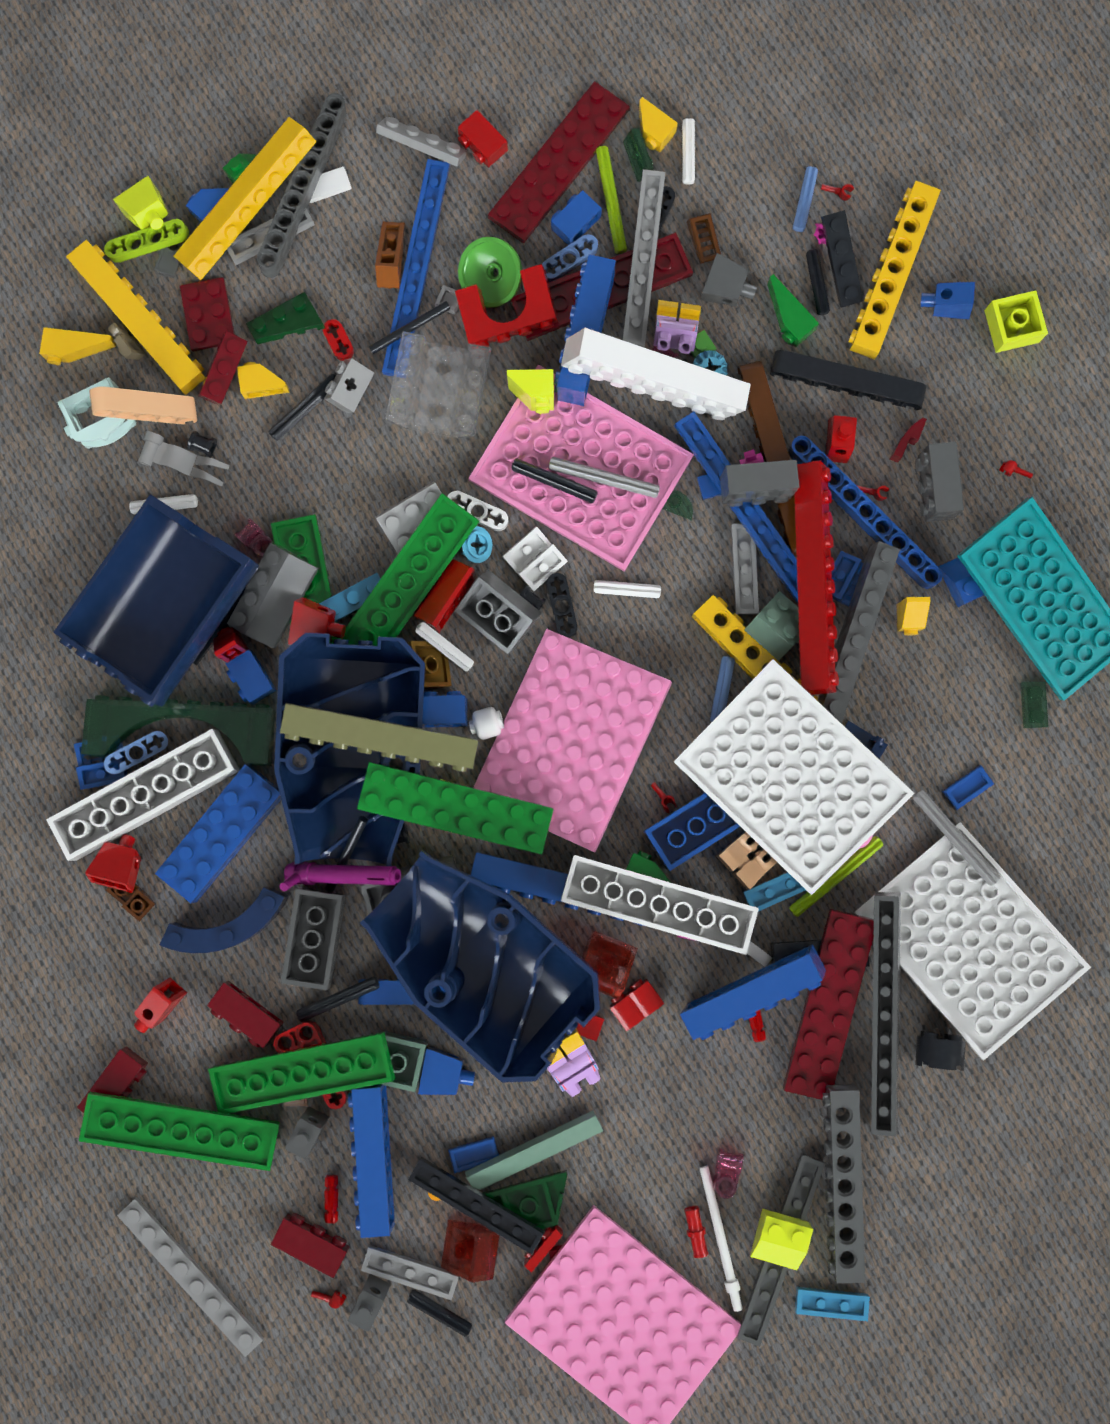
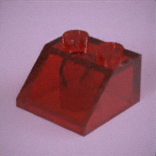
M448 1219L441 1268L472 1283L493 1280L500 1235L482 1224Z

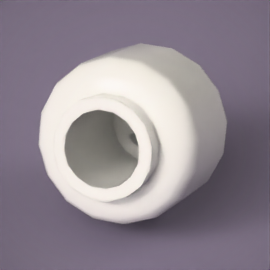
M488 707L473 712L469 726L472 734H477L480 739L484 740L500 735L501 729L504 728V723L500 710L496 711L495 708Z

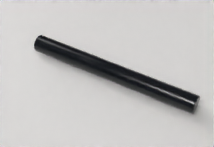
M443 302L368 346L372 354L377 353L451 309L448 302Z
M360 816L336 865H347L368 822L366 817ZM327 883L325 889L328 892H333L337 883Z

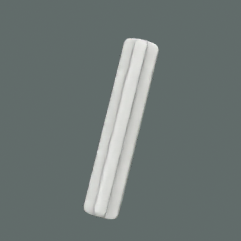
M686 118L682 123L683 184L691 185L694 184L695 121L692 118Z
M194 494L157 498L174 510L198 506V499ZM146 500L131 501L129 504L130 512L137 514Z
M595 580L594 592L659 598L661 586Z
M421 622L417 626L415 632L462 670L467 672L471 669L474 663L473 660L425 622Z

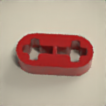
M335 319L326 321L324 323L326 329H323V333L335 357L340 361L352 358L354 349L342 324ZM331 326L338 328L336 331L339 337L336 339L332 333H328ZM340 342L347 348V354L345 355L339 352L340 347L338 343Z

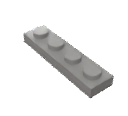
M385 117L377 124L376 133L454 166H458L466 156L467 150L460 148L458 144L443 141L437 135L424 133L415 126H407L400 123L396 118Z
M307 209L304 212L302 222H300L297 228L296 235L315 225ZM273 218L239 235L228 247L227 250L235 265L259 253ZM285 222L282 226H287L290 222Z
M732 524L731 541L735 613L737 615H758L756 544L742 524Z
M372 1245L368 1247L361 1269L363 1272L449 1300L453 1298L460 1275Z

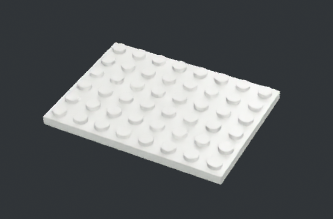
M774 659L674 761L811 895L915 794Z
M960 822L955 827L999 875L1000 879L994 885H988L944 835L878 892L901 893V968L954 1029L963 1036V1039L981 1060H985L1091 967ZM874 896L859 907L854 914L874 919Z

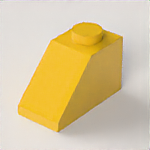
M642 97L639 101L642 140L647 148L650 150L655 149L660 153L676 134L678 123Z
M247 362L243 366L237 367L240 392L245 399L289 393V388L285 381L260 363Z
M906 597L897 604V631H904V635L910 636L918 635V631L925 629L930 597Z

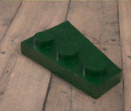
M305 292L246 323L257 345L283 339L285 335L297 333L298 335L305 334L306 330L317 328V330L326 329Z

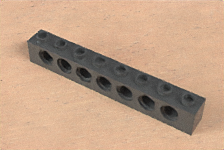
M855 1084L826 1085V1093H823L822 1098L823 1106L827 1108V1117H823L824 1131L828 1133V1140L824 1141L825 1155H828V1164H825L826 1179H829V1188H826L825 1194L827 1203H830V1212H826L827 1226L831 1228V1236H827V1246L832 1256V1259H828L829 1275H833L836 1284L865 1283L859 1089ZM840 1107L846 1108L844 1115L836 1116L837 1109ZM846 1131L847 1135L844 1139H836L839 1132ZM840 1156H848L844 1163H837ZM841 1180H848L846 1186L838 1187V1183ZM841 1204H849V1207L846 1210H839ZM842 1228H850L848 1233L839 1234ZM850 1251L848 1257H840L843 1252Z

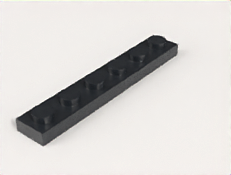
M423 1157L419 1159L408 1179L531 1255L544 1234V1230Z

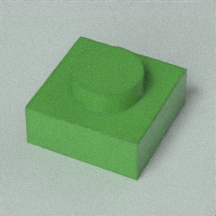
M705 330L697 334L694 352L691 351L694 358L704 351H716L715 345Z

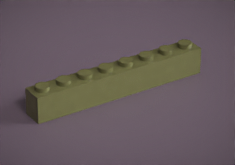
M289 703L285 704L280 733L285 734L284 738L299 741L300 737L309 738V743L323 745L324 741L334 743V748L347 750L348 746L358 747L357 752L371 754L372 750L382 752L381 756L393 759H395L396 755L405 756V761L419 763L420 759L428 760V765L443 767V763L453 765V770L466 772L467 768L473 769L478 740L474 738Z

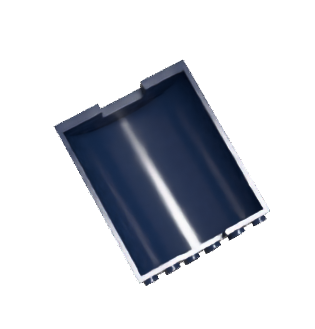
M150 494L53 633L61 638L59 642L69 649L76 648L75 654L81 658L89 660L98 667L101 665L105 666L104 672L115 679L118 678L120 683L124 685L123 688L134 695L137 694L141 697L140 700L150 707H153L154 704L163 707L249 583L259 565L248 556L218 537L209 534Z

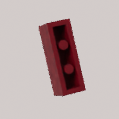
M228 331L223 334L198 393L199 397L216 405L222 404L248 341Z
M230 981L222 984L207 1005L211 1009L212 1015L218 1019L224 1018L230 1023L229 1027L239 1034L241 1032L249 1037L248 1041L258 1048L260 1046L262 1048L267 1046L284 1023Z
M127 1046L120 1049L89 1092L129 1097L133 1091L130 1087L135 1081L139 1083L147 1073L145 1067L148 1062ZM88 1093L77 1106V1108L83 1113L85 1111Z
M287 1213L270 1245L334 1279L350 1248L346 1244L347 1241L338 1235L332 1237L326 1234V1230L320 1225H309L304 1222L305 1218L297 1213H292V1215Z

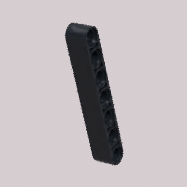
M785 350L775 351L770 370L772 377H775V375L782 376V379L793 382L799 380L805 382L804 384L815 387L820 385L827 387V390L849 392V395L861 398L862 396L871 397L870 400L883 403L888 401L892 402V405L913 407L914 410L922 409L927 388L921 382Z

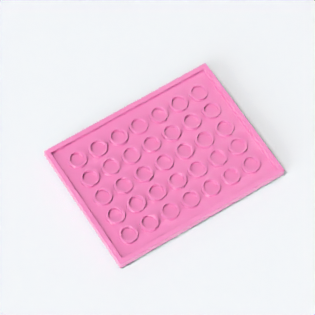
M538 364L535 370L545 368ZM554 392V410H550L549 413L545 414L531 411L517 398L468 479L485 491L625 572L694 454L587 393L584 406L558 401L557 392ZM556 457L660 486L657 498L553 471L549 469L550 459ZM515 458L521 459L594 489L598 492L597 498L594 503H590L519 474L511 468Z
M546 629L503 722L504 728L501 729V734L496 737L473 788L554 808L548 831L596 852L672 681Z
M595 1205L592 1206L505 1319L506 1325L630 1424H670L738 1335L741 1326L740 1322Z

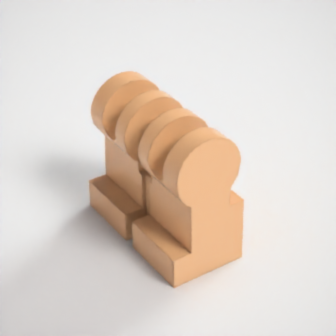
M744 831L716 857L730 872L738 868L733 875L747 890H750L777 861L771 856L766 862H763L762 858L768 853L764 849L757 851L750 860L747 855L751 851L754 852L759 844L754 840L748 845L747 839L750 835Z

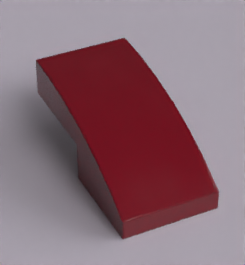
M922 417L910 427L896 445L890 460L898 463L904 455L907 444L915 445L926 423V418Z

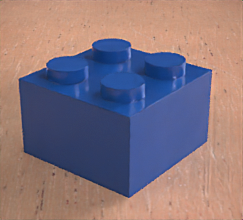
M448 691L447 696H439L437 692H424L422 728L468 727V701L466 696L462 695L460 691Z

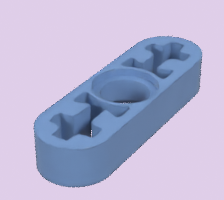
M583 235L545 260L542 265L546 272L547 266L554 268L558 265L557 259H559L561 266L559 265L555 268V274L552 275L551 272L546 273L548 281L557 280L588 260L589 254L595 255L598 250L597 239L593 235ZM584 242L588 244L593 243L592 250L585 248L581 251L582 257H580L578 251L584 248ZM568 253L576 257V260L571 264L563 260V257Z
M154 731L111 753L104 760V769L113 775L129 769L163 751L168 745L167 736L161 731ZM153 736L157 738L162 737V747L158 748L155 745L149 748L152 753L147 754V749L141 742L145 740L147 745L153 741ZM138 746L142 749L143 755L140 759H132L130 757L129 750L131 747ZM124 751L126 759L131 764L126 765V761L119 764V770L115 768L110 769L108 767L111 763L110 758L118 760L123 757L120 753Z

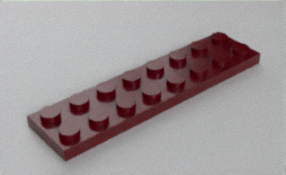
M594 81L488 213V219L524 244L596 154L597 148L603 145L628 113L630 106Z
M676 233L657 240L651 292L693 276L692 268ZM633 250L610 258L616 260L607 310L627 302ZM580 271L549 282L559 322L554 323V327L541 330V328L532 330V334L525 336L527 341L570 325L572 305L575 306L576 287L577 284H580L581 279ZM525 292L514 296L510 300L517 317L520 316L526 305Z
M829 910L818 951L826 972L823 981H820L821 985L807 993L783 1084L784 1091L823 1100L822 1096L823 1093H826V1085L835 1084L874 937V919L839 910Z

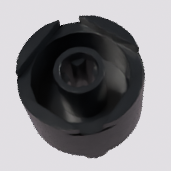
M921 1031V1035L917 1036L915 1065L922 1066L923 1061V1065H929L930 1068L956 1070L957 1068L964 1071L966 1041H963V1036L945 1034L944 1038H939V1034L935 1032Z

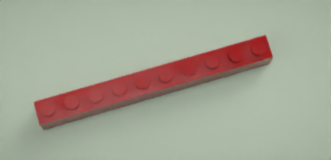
M819 460L797 464L799 489L795 492L801 686L811 695L836 693V686L839 684V676L837 671H835L838 652L834 648L837 629L833 623V616H836V606L832 598V593H835V582L832 579L831 572L834 570V560L831 556V548H833L834 542L830 534L833 518L831 512H829V503L832 502V495L828 489L831 472L829 467H826Z

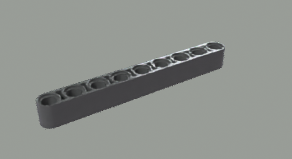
M331 93L326 97L310 133L317 142L295 167L257 255L260 271L267 278L276 277L281 271L298 231L297 228L303 220L304 212L309 206L319 178L325 169L346 119L345 100L339 93ZM303 183H304V184H307V185L304 186V187H300V186H299L300 184H303ZM292 203H298L296 206H290ZM290 222L289 225L282 226L283 223ZM275 242H282L278 246L273 245ZM268 261L273 262V264L269 266L264 265Z

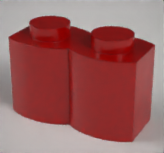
M641 978L636 980L629 986L631 990L624 995L621 992L611 999L610 1010L626 1032L664 1005V1001L648 979L644 981Z

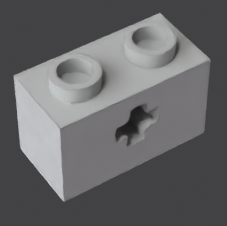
M350 358L338 364L335 370L337 375L334 381L331 380L325 389L327 394L324 400L346 413H354L374 375V372Z

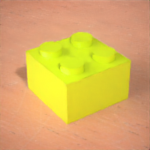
M1037 291L993 300L984 310L996 353L1039 343L1048 334Z

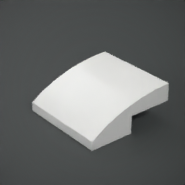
M534 527L502 556L521 579L531 587L532 591L540 587L551 574L558 571L568 562L538 527Z

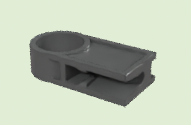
M170 247L162 248L154 270L158 271L161 275L174 279L179 265H182L173 257L177 251L171 250Z

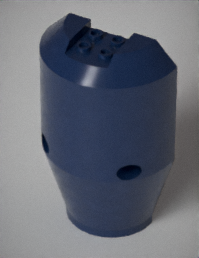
M304 633L279 656L274 772L295 852V864L315 859H339L358 818L364 816L368 819V822L350 859L373 861L391 866L392 855L404 821L358 810L357 806L369 762L390 767L389 762L393 758L381 756L382 752L372 750L371 754L357 752L358 747L348 746L347 750L334 748V743L324 741L323 745L309 743V738L300 737L299 741L284 738L285 734L280 733L286 703L422 729L425 662L403 638L377 637V646H373V641L358 640V645L349 644V640L334 639V644L330 643V634ZM299 753L303 754L307 760L301 766L293 762V756ZM396 755L403 762L401 768H399L400 770L420 774V760L419 763L405 761V756Z
M422 850L419 853V858L403 879L360 924L367 929L413 1003L500 1082L537 1081L552 1064L558 1052L557 1049L566 1036L565 1033L570 1035L578 1026V1023L585 1027L600 1010L598 972L512 895L429 856ZM439 986L443 987L445 989V992L442 991Z

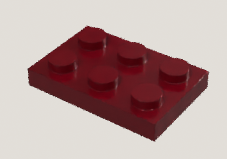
M224 277L179 285L192 352L218 347L226 331L235 335Z

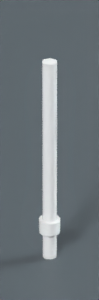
M707 1165L699 1167L726 1277L724 1282L726 1292L730 1294L733 1311L738 1312L743 1310L739 1295L740 1285L738 1279L735 1278L711 1174Z

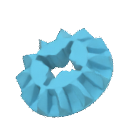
M704 351L693 362V365L702 368L708 367V362H710L712 366H718L714 372L723 375L728 374V364L724 356L716 351Z
M476 526L461 546L463 550L462 555L466 556L467 561L474 563L486 561L492 552V539L487 530ZM472 542H476L478 544H481V546L475 548L472 547L471 544Z

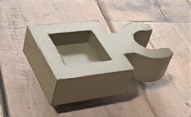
M113 322L108 327L109 332L116 338L114 342L123 357L139 360L145 356L135 338L128 335V331L122 323L117 326Z

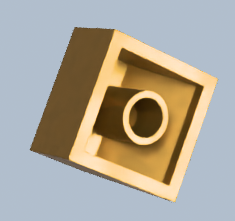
M427 641L406 642L425 662L424 690L452 687L449 659Z

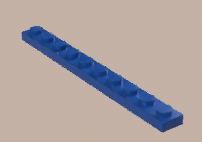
M427 159L390 333L418 318L450 164L447 162ZM415 330L387 346L382 368L383 375L405 379Z
M693 411L675 423L674 427L721 493L720 476L726 465L731 464ZM743 502L741 506L730 507L798 604L797 559L759 505H752V502Z

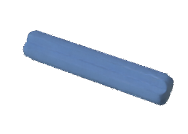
M808 166L805 171L793 224V230L803 232L806 227L818 174L816 167Z
M729 656L721 658L710 716L711 722L727 705L735 659Z

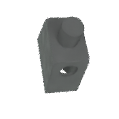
M717 253L703 289L701 300L736 306L740 296L753 300L757 286L745 283L749 272L746 268Z
M308 1107L300 1117L285 1149L307 1160L329 1116ZM309 1119H313V1120H315L317 1123H313V1122H311Z
M369 1274L348 1318V1322L369 1332L391 1284ZM370 1289H375L380 1294H375Z

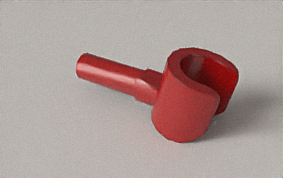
M822 184L821 190L839 195L841 200L846 201L852 196L847 195L844 190L852 192L854 187L851 184H845L842 188Z
M1013 460L1004 462L999 469L1002 473L1005 470V475L1011 476L1013 472L1030 479L1033 476V473L1021 469Z
M856 485L863 493L873 495L878 501L887 499V497H882L879 493L880 490L889 491L887 486H880L874 489Z
M654 782L651 787L661 799L664 811L670 813L666 805L672 803L677 808L674 797L663 793Z
M337 1290L333 1296L317 1291H312L311 1297L328 1302L334 1309L343 1305L347 1296L344 1294L340 1296L341 1292Z

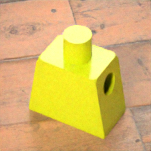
M146 176L113 199L124 216L140 230L148 227L154 230L160 229L163 226L162 219L168 215L163 199L149 176Z

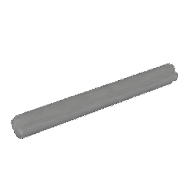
M556 457L550 459L549 469L653 498H657L660 486Z
M923 790L914 795L913 800L990 886L994 885L1000 879L999 875Z

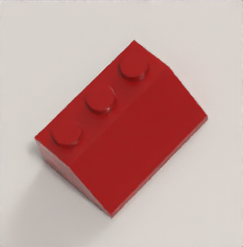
M452 559L439 580L428 592L429 595L425 601H422L415 610V618L420 622H425L440 633L477 578L475 570L466 564Z

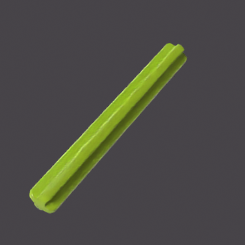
M599 146L596 154L614 250L616 254H621L627 251L609 150L607 146Z
M877 836L872 837L865 847L858 849L812 895L806 892L789 907L792 914L799 917L883 847L884 844Z

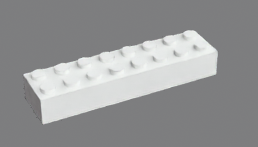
M587 328L566 339L561 366L569 368L568 371L571 373H584L590 375V378L596 381L606 380L611 382L610 384L614 387H627L636 394L652 395L651 398L654 400H667L672 402L673 406L688 407L692 409V412L694 411L698 414L707 413L716 420H725L727 417L736 416V414L746 411L751 385Z
M211 729L46 820L68 861H77L101 848L104 843L112 842L123 834L154 819L240 770L220 732Z
M573 855L561 897V902L745 955L747 954L759 909Z

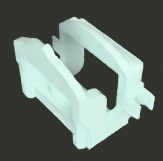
M109 377L57 402L67 424L64 427L67 436H70L71 439L73 438L77 442H81L87 449L111 444L122 438L132 427L136 426L135 420L127 419L128 421L124 422L125 419L105 417L85 428L82 427L76 413H84L91 406L89 390L95 387L119 388Z

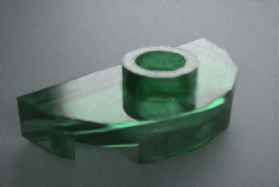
M673 490L662 509L692 521V503L686 495L680 491Z

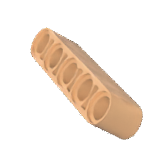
M95 387L89 390L92 414L95 416L172 424H185L188 421L196 423L198 421L195 399L191 396L112 387Z

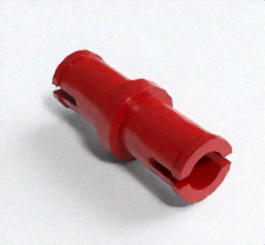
M689 1206L684 1209L688 1224L687 1236L691 1239L694 1258H704L708 1255L704 1237L706 1230L702 1226L699 1206Z

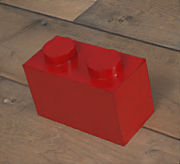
M478 110L457 127L460 144L465 149L469 147L474 152L473 156L479 164L484 163L489 168L508 151L507 140Z

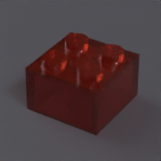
M594 931L587 941L582 958L598 972L599 992L618 999L625 990L638 948Z

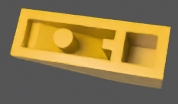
M44 327L39 354L48 363L61 365V362L70 363L114 348L116 343L111 335Z

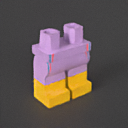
M658 300L653 346H657L658 350L663 351L672 348L678 349L681 353L689 354L691 351L694 352L701 306L681 303L679 319L676 321L678 302Z
M576 1028L562 1040L561 1048L557 1049L558 1052L552 1064L547 1068L562 1092L566 1091L571 1097H574L582 1090L578 1083L582 1079L586 1078L590 1085L600 1080L596 1061Z

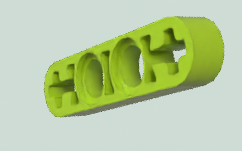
M173 219L163 222V226L157 230L148 227L111 239L105 244L104 252L110 260L120 263L182 243L188 238L189 229L180 219ZM155 234H162V237L159 241L152 242V238ZM141 240L140 246L132 249L133 242Z

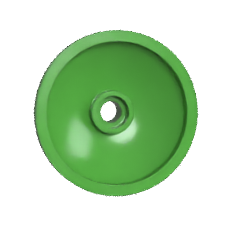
M496 237L479 238L468 245L460 258L458 267L460 285L463 289L477 284L481 289L485 307L502 306L509 302L519 290L522 281L520 274L522 265L517 252L506 241ZM495 268H497L499 272L497 276H495L493 273Z

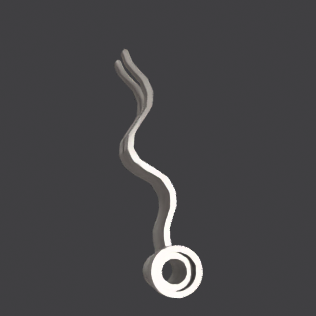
M146 432L144 437L145 444L138 460L139 463L151 467L152 463H156L194 478L204 479L219 486L223 485L224 482L203 470L193 467V465H211L227 470L230 465L210 457L197 456L179 446L164 443V437L156 433Z

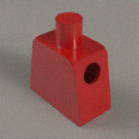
M834 415L828 419L825 455L832 462L848 463L855 446L856 417ZM836 450H844V452L839 453Z
M301 597L294 601L288 644L292 645L304 633L330 634V642L332 637L342 639L345 635L346 626L334 623L336 615L334 610Z
M123 834L119 844L104 843L85 872L88 879L92 883L133 893L141 862L139 853L132 848L136 839L130 835Z
M171 977L156 985L134 1012L138 1018L134 1023V1027L142 1033H145L149 1028H154L164 1021L188 992ZM167 989L173 992L169 998L164 994Z

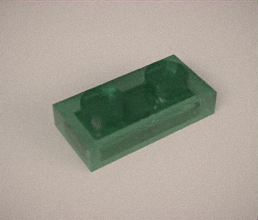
M639 128L630 130L623 144L637 182L642 181L643 169L653 170L654 168L653 161L649 157L645 146V140Z
M1046 681L1020 683L1023 728H1047Z

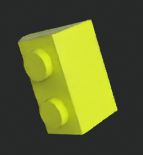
M553 369L507 370L508 389L531 411L545 414L549 413L550 410H554Z
M762 1208L750 1256L797 1270L808 1252L813 1228L808 1221Z

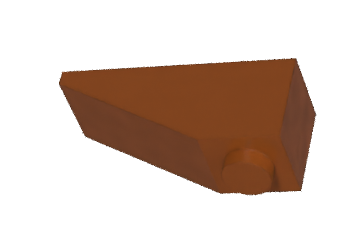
M382 222L375 263L377 287L400 288L405 223Z

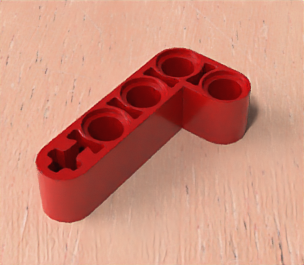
M312 1020L304 1021L282 1032L274 1040V1048L278 1053L326 1044L320 1027ZM304 1026H309L313 1030L311 1038L304 1036L302 1032ZM282 1037L290 1038L292 1042L290 1048H285L282 1045ZM349 1091L336 1092L337 1095H342L340 1102L338 1099L334 1100L332 1098L335 1093L322 1095L328 1107L340 1109L348 1101Z

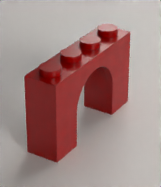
M542 264L520 270L526 293V305L520 316L510 322L500 323L489 318L481 289L477 284L455 291L470 346L477 350L489 347V343L496 341L504 343L511 340L512 336H527L532 334V330L541 328V330L554 327V323L559 322L546 271Z

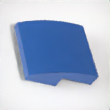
M840 551L834 563V570L831 571L832 579L835 582V593H832V598L848 607L863 566L862 559Z
M121 735L74 744L78 762L76 771L80 790L109 785L127 776V770L115 775L108 773L104 769L103 760L107 756L89 760L83 757L92 754L102 755L104 752L123 748ZM124 751L120 753L123 756L118 760L110 758L111 763L108 765L110 769H120L119 764L125 761Z

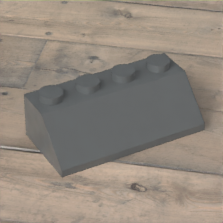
M270 543L259 563V568L251 578L227 624L254 640L276 648L292 619L294 601L304 597L319 568L284 547Z

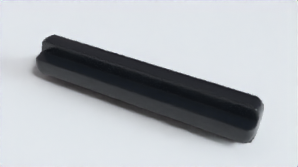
M813 249L807 251L806 259L816 311L818 315H826L829 313L830 307L819 251Z
M412 1290L410 1292L407 1303L464 1337H467L472 1329L470 1322L418 1291Z

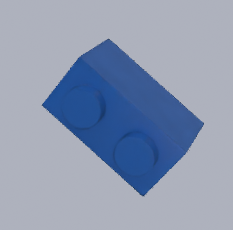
M582 190L578 195L574 194L568 200L567 206L562 211L558 210L551 218V230L567 245H570L601 218L602 208Z
M250 649L226 663L229 669L226 673L233 683L237 682L240 690H238V693L244 702L248 701L254 705L277 691L255 653Z

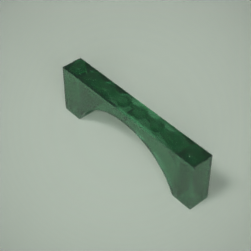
M96 695L95 699L86 700L81 754L88 757L106 758L116 751L120 743L144 726L166 719L185 718L202 721L221 730L235 744L244 763L247 765L272 766L276 712L270 708V705L256 704V708L247 707V704L233 703V706H224L222 702H210V705H201L200 701L188 700L187 704H178V700L168 699L163 707L156 704L150 707L142 701H132L130 697H118V700H109L108 696Z

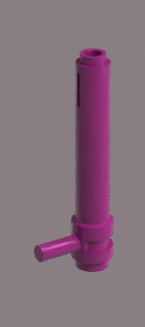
M295 861L287 864L284 869L285 881L280 884V889L285 892L295 884L314 885L315 883L395 885L401 880V871L395 866L316 864L315 862L295 864Z

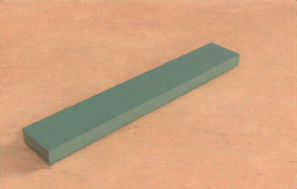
M593 1110L465 1171L466 1178L474 1189L480 1191L603 1132L602 1126Z

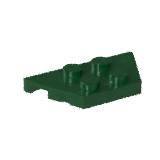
M567 1170L483 1192V1194L537 1227L544 1229L558 1225L568 1173Z

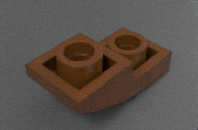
M136 883L133 893L111 887L106 889L108 893L122 904L121 907L139 922L156 904Z

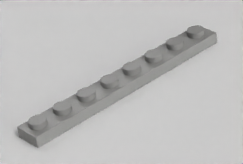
M644 169L623 332V341L645 348L665 172Z
M137 1197L117 1215L245 1357L263 1341L264 1337Z

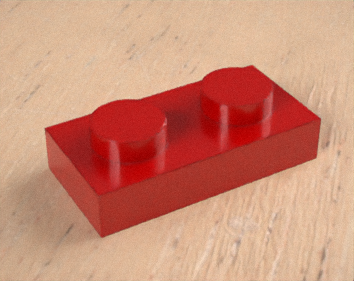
M558 1225L546 1228L541 1238L542 1240L537 1245L533 1254L525 1253L524 1266L530 1272L537 1267L563 1236V1229Z

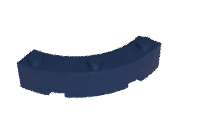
M263 887L254 903L236 919L213 928H196L177 922L169 923L159 945L186 953H209L239 945L266 928L282 910L289 896L270 887Z

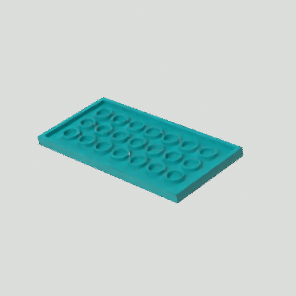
M1027 497L957 555L1059 700H1066L1110 663V608L1033 497Z

